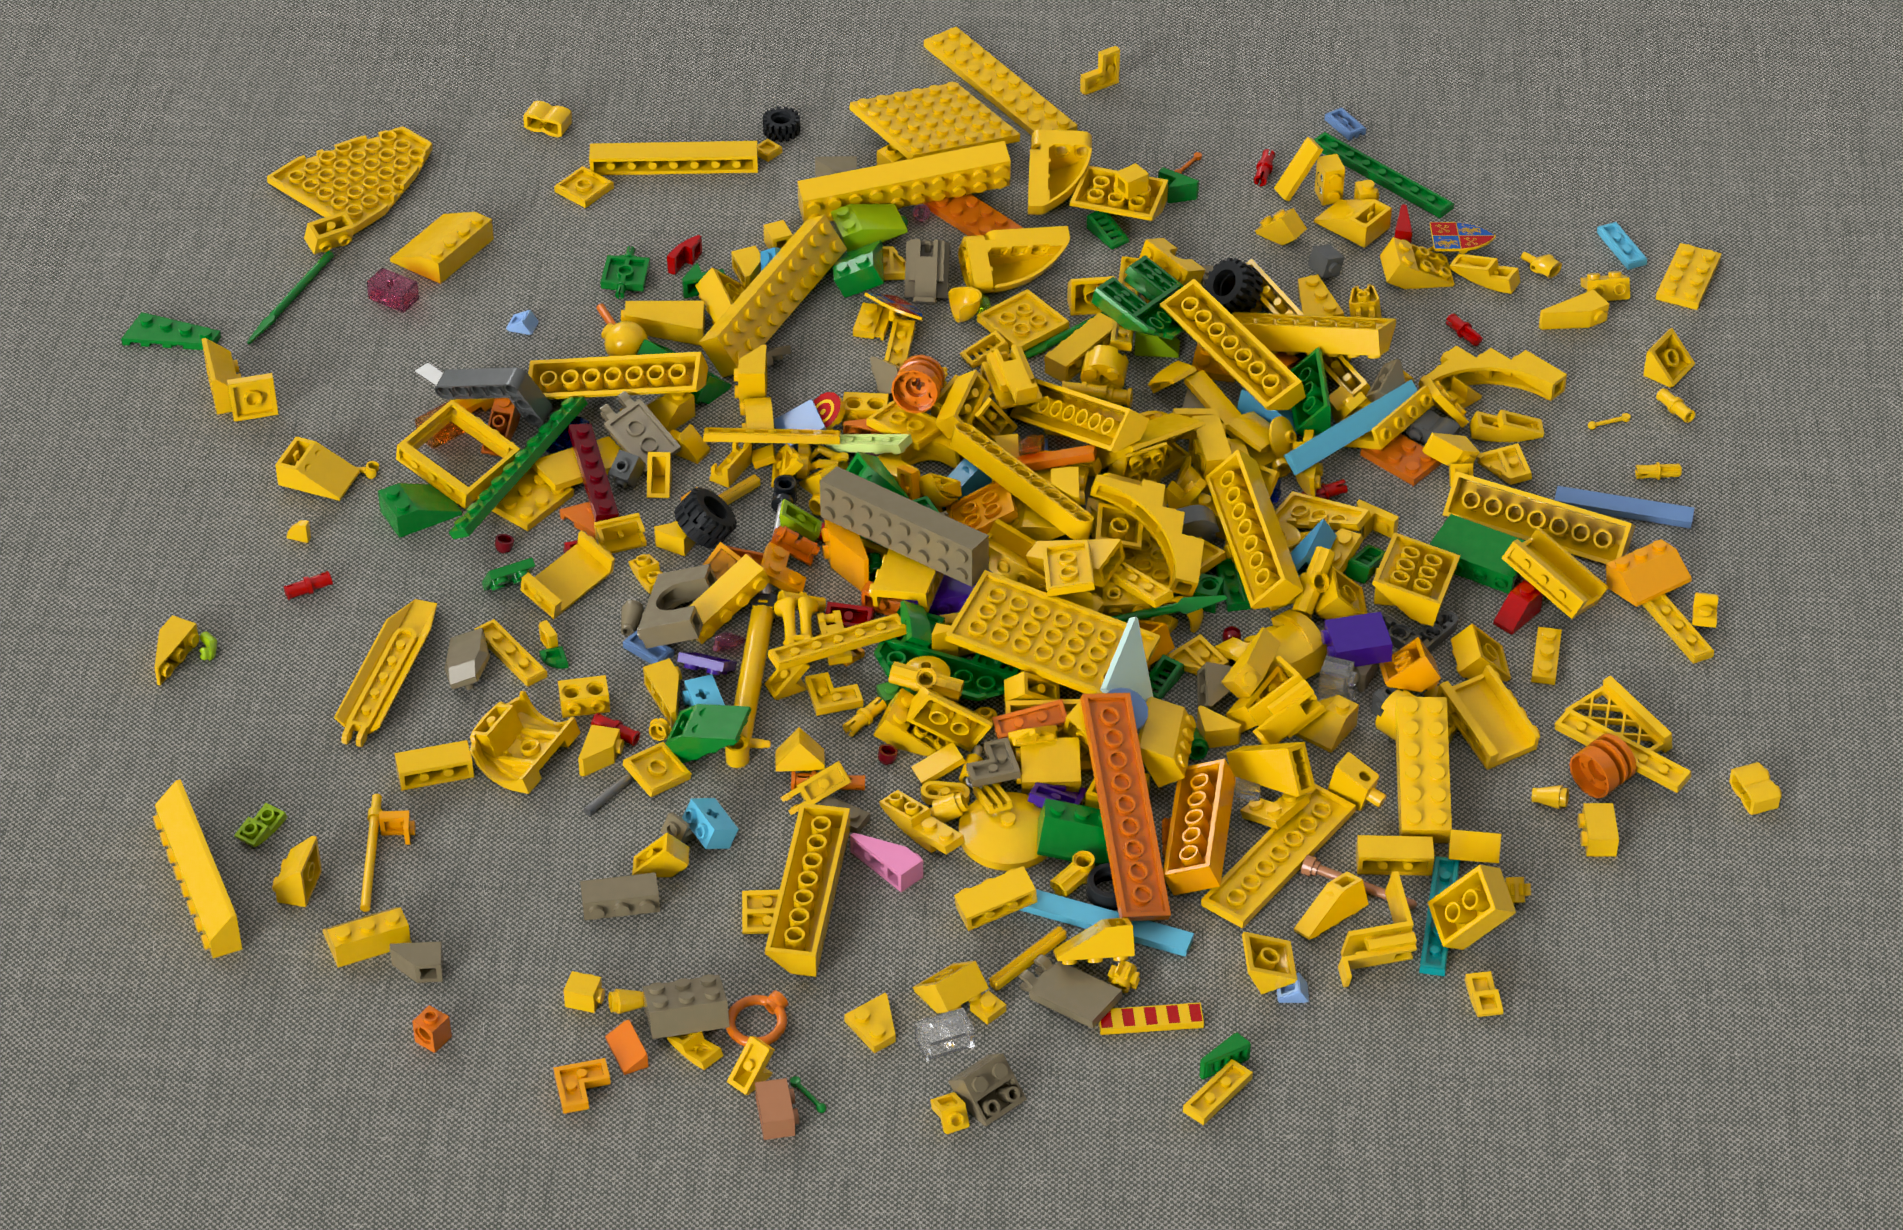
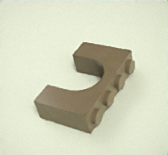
M710 564L658 574L641 622L637 628L638 637L640 640H643L646 649L699 638L703 622L696 607L674 608L682 603L696 600L717 581Z

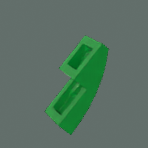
M904 600L901 601V623L906 625V641L927 647L932 643L930 623L923 606Z

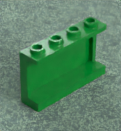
M1450 514L1429 545L1460 555L1454 574L1509 594L1514 588V582L1519 573L1507 564L1502 557L1514 540L1518 539L1521 542L1525 540Z

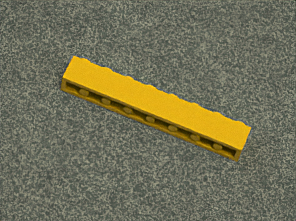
M757 141L590 143L589 165L590 170L599 175L758 173Z

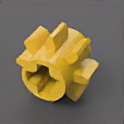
M1524 877L1505 878L1512 902L1525 903V896H1531V883L1525 884Z
M1120 961L1118 966L1111 965L1108 972V982H1111L1110 985L1121 989L1122 993H1127L1130 988L1136 990L1140 981V973L1137 972V967L1128 961Z

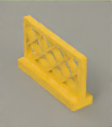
M1611 675L1603 680V686L1565 709V711L1568 708L1574 711L1579 709L1589 710V716L1585 717L1599 724H1605L1604 726L1607 728L1608 725H1621V732L1616 733L1630 740H1637L1638 744H1640L1641 740L1651 741L1655 745L1648 749L1655 753L1661 750L1666 753L1672 749V733ZM1602 695L1608 700V705L1594 704V700ZM1593 710L1607 711L1606 718L1592 717ZM1610 711L1621 712L1623 719L1609 718ZM1625 726L1637 727L1639 729L1638 734L1624 733Z

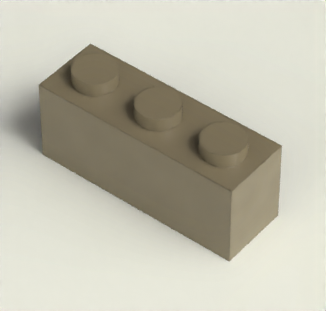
M656 873L580 881L584 920L660 912Z

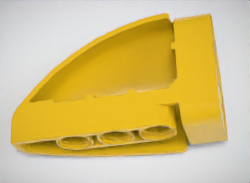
M1068 226L992 230L986 233L985 237L984 235L964 236L958 249V259L966 286L976 288L981 293H994L1011 290L1030 283L1050 269L1063 254L1070 241Z

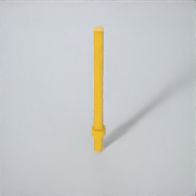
M380 794L372 795L371 808L368 809L367 820L369 821L360 904V910L363 912L370 911L379 831V811H383L381 809L382 796Z

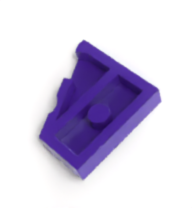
M1036 782L1029 794L1028 802L1034 803L1039 808L1043 807L1045 798L1081 805L1088 789L1080 787L1079 792L1066 791L1065 785H1050Z

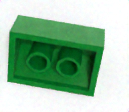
M1045 798L1038 818L1037 855L1072 861L1075 853L1088 851L1094 855L1095 866L1109 863L1100 809Z

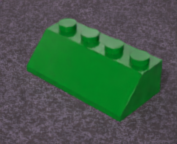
M644 339L637 355L676 352ZM708 371L706 385L698 392L690 393L694 395L696 404L699 405L700 401L710 404L728 391L732 384Z
M1319 347L1290 370L1302 381L1306 395L1303 400L1292 407L1295 431L1302 437H1304L1305 430H1314L1315 437L1331 427V405L1322 351Z

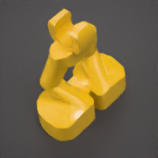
M798 444V454L803 460L804 466L797 472L796 479H805L809 476L810 471L818 468L824 469L836 463L838 467L844 470L848 467V453L835 452L822 445H819L811 453L810 444ZM819 453L830 459H819L811 463V460H813Z

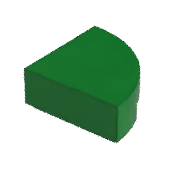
M563 646L539 651L540 659L546 665L559 669L568 668V661Z

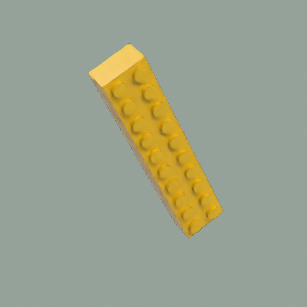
M1005 141L800 180L797 181L801 217L804 223L808 219L825 214L829 221H833L831 211L849 204H895L897 209L910 205L941 201L945 197H961L971 193L1002 189L1010 186L1011 160Z
M825 214L808 219L803 223L699 341V344L722 378L734 374V368H738L741 357L766 344L847 250Z

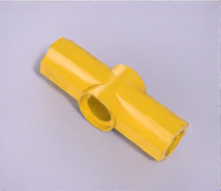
M1322 546L1316 547L1307 572L1299 576L1304 590L1297 595L1292 609L1304 614L1308 618L1312 617L1320 594L1327 591L1329 587L1328 573L1335 557V553L1332 550Z
M895 661L891 667L888 679L889 683L917 691L925 687L959 702L964 686V680L935 673L931 668H917ZM923 678H930L932 683L930 685H922L920 681Z

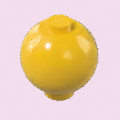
M622 321L615 325L609 323L601 333V337L605 340L604 346L608 356L637 355L644 339L648 340L645 330L640 325L631 321Z

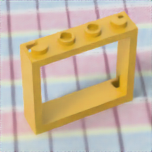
M451 400L397 445L396 460L466 509L477 499V495L492 485L491 481L501 475L503 468L515 459V454L520 451V448L514 442H510L503 437L497 430L485 424L482 419L468 412L465 407H461ZM450 422H453L503 458L470 487L417 450Z

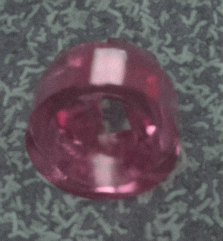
M918 204L914 207L913 217L915 220L924 222L929 218L930 210L928 206ZM919 208L924 209L923 219L919 218Z

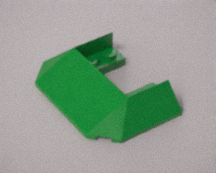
M1146 255L1127 268L1125 271L1127 276L1124 281L1151 302L1147 304L1114 277L1098 286L1094 291L1091 302L1126 330L1170 340L1185 331L1159 305L1184 285Z
M899 608V610L897 611V613H898V615H899L900 617H901V608ZM927 613L932 639V632L936 623L945 624V617ZM906 635L879 642L874 651V656L887 677L890 675L894 661L907 664L910 660L920 656L940 658L949 666L950 677L964 680L961 697L977 702L1004 694V680L1019 674L1021 670L976 653L973 660L932 650V643L927 647L906 641Z

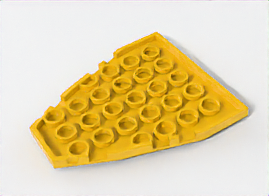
M402 126L389 131L378 132L379 137L367 139L366 135L335 144V149L331 151L317 150L316 156L307 159L305 155L299 156L268 175L267 182L323 217L346 211L355 225L354 234L386 215L416 179L433 147L430 141Z

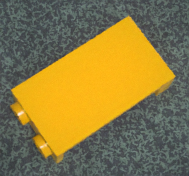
M581 530L578 533L577 544L535 577L529 572L524 575L520 591L550 617L555 619L613 573L615 558L611 552L604 550L598 545L592 536H588Z

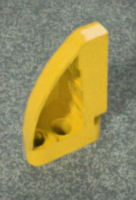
M1036 130L1032 133L1029 158L1028 215L1046 214L1066 201L1075 192L1080 179L1084 176L1091 162L1092 135L1090 133L1068 130Z

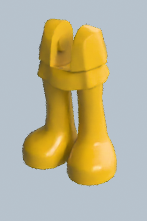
M789 597L775 602V614L783 617L785 640L783 645L812 638L811 618L812 615L818 612L819 604L817 600L809 597H800L797 600L801 635H796L795 599Z

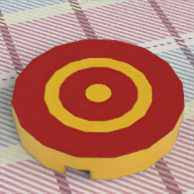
M826 392L814 399L813 402L826 429L834 430L833 427L836 424L839 425L844 417L845 403L836 393Z

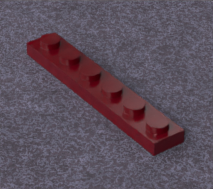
M592 424L569 425L568 433L595 522L619 517Z

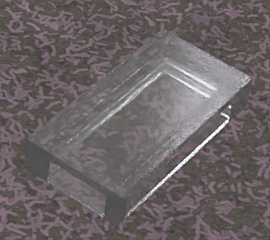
M1235 777L1234 790L1236 800H1260L1259 784Z

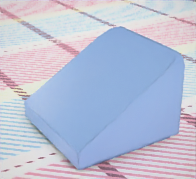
M531 310L513 315L506 329L510 332L531 335L538 325V319Z
M1296 973L1297 981L1295 983L1277 989V1000L1279 1003L1309 1002L1308 984L1300 973Z

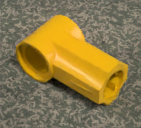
M1079 851L1074 854L1072 863L1050 881V887L1056 895L1067 897L1081 884H1087L1088 874L1095 867L1094 855L1088 851Z

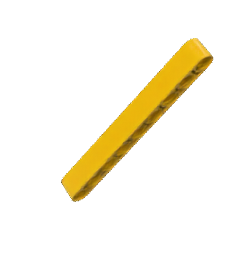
M963 422L955 424L950 444L953 450L1071 539H1089L1094 517L1088 511L974 426Z

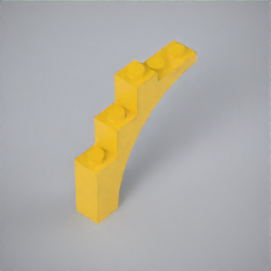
M1455 346L1449 351L1444 352L1440 360L1441 365H1438L1429 374L1424 375L1418 383L1420 389L1424 386L1423 382L1430 377L1434 382L1440 381L1449 390L1451 389L1452 377L1454 376L1467 385H1504L1519 388L1552 401L1565 391L1567 374L1527 350L1514 356L1511 360L1493 348L1475 357L1460 347Z
M1097 474L1090 495L1114 504L1137 519L1151 533L1162 550L1170 576L1169 589L1174 593L1192 597L1199 583L1204 539L1182 534L1185 512L1163 507L1165 485L1145 479L1142 480L1141 485H1136L1131 482Z

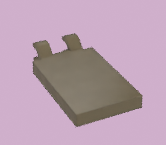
M623 391L618 395L620 399L618 402L624 409L615 414L606 403L599 408L601 410L600 415L606 421L604 428L625 452L639 456L646 464L642 472L646 476L648 452H671V457L681 451V446L640 398L634 402L629 394Z
M1041 954L1034 960V963L1039 965L1035 969V973L1040 975L1038 978L1028 970H1024L1019 975V979L1024 981L1020 988L1023 991L1029 992L1031 1000L1092 1029L1123 998L1121 989L1070 965H1063L1061 961L1053 965L1046 956Z

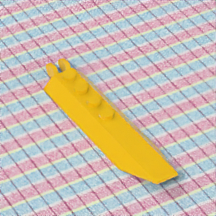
M414 599L386 619L334 716V719L345 727L341 738L343 744H349L353 737V731H358L355 741L356 746L363 747L367 740V735L380 728L431 631L437 603Z

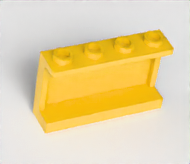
M1421 387L1372 428V430L1344 447L1379 450L1384 448L1434 405L1429 387ZM1369 399L1365 400L1361 405H1359L1345 418L1349 417L1350 415L1354 414L1355 412L1359 411L1360 409L1364 408L1372 402Z
M997 518L987 534L989 535V570L997 575L1047 593L1045 576L1029 568L1026 561L1028 551L1031 550L1037 541Z
M1541 528L1536 529L1532 536L1524 542L1518 539L1514 540L1502 557L1507 564L1571 619L1597 605L1608 590V586Z
M889 549L887 554L883 556L881 568L876 571L874 583L870 584L869 596L872 597L873 606L879 607L882 598L886 597L917 600L918 605L923 606L925 611L929 612L944 574Z
M1491 665L1485 666L1481 675L1454 686L1449 681L1439 685L1437 697H1447V714L1486 770L1537 749L1540 739L1538 728L1532 725L1527 718L1524 708L1518 705L1512 691L1505 687L1499 673L1494 671Z

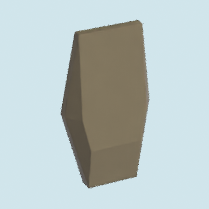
M483 628L450 638L444 670L452 690L462 686L466 690L472 689L474 683L478 682L490 659Z

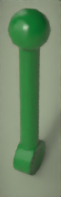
M794 1076L790 1079V1085L797 1087L816 1106L819 1113L826 1111V1105L820 1103L801 1084L799 1077Z

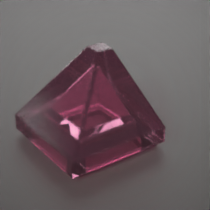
M724 632L715 636L712 651L718 652L745 643L746 639Z

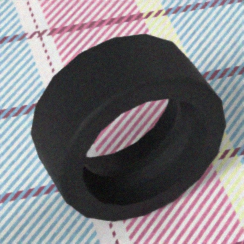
M1110 863L1100 864L1094 867L1088 874V899L1095 906L1109 910H1118L1115 892H1104L1096 887L1097 884L1103 881H1113Z

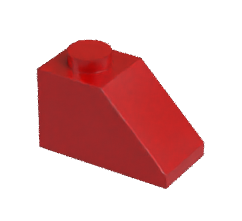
M1526 580L1522 581L1510 591L1493 624L1513 635L1541 611L1543 594Z

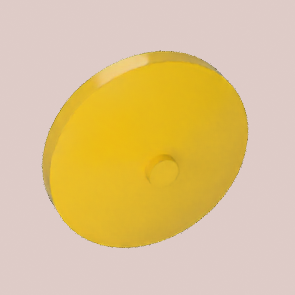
M1006 792L1012 800L1013 808L991 815L978 799L968 806L969 810L964 812V815L960 818L959 832L964 835L965 843L961 845L963 850L975 862L991 869L1008 871L1022 866L1026 869L1039 864L1047 858V856L1037 855L1038 818L1042 808L1028 802L1029 795L1018 792ZM986 795L988 800L992 803L991 798L988 795Z

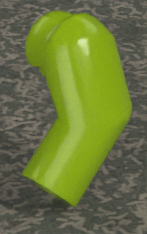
M207 631L202 632L200 641L205 644L206 648L202 647L199 650L201 652L199 656L202 660H212L216 656L217 639Z

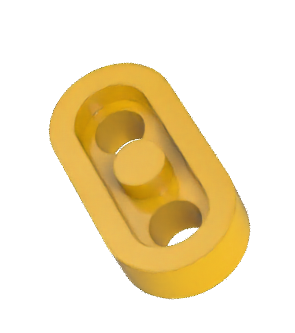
M928 781L921 787V799L924 803L932 805V802L954 792L956 794L961 792L968 804L970 801V789L963 783Z

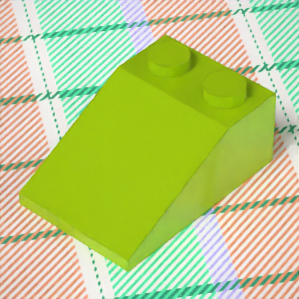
M849 204L831 211L836 230L847 248V252L879 240L884 242L908 232L895 204Z

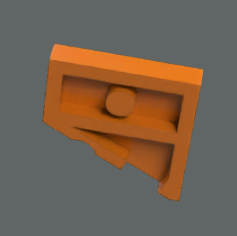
M589 502L559 509L561 519L565 520L568 518L574 522V527L580 531H585L588 536H592L595 539V519Z

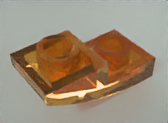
M1029 435L1019 441L1020 456L1040 453L1045 450L1043 435Z

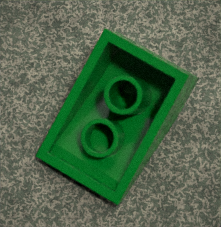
M881 240L844 253L833 266L834 281L844 298L884 284Z
M397 483L378 490L380 512L399 538L462 515L458 505L431 484Z

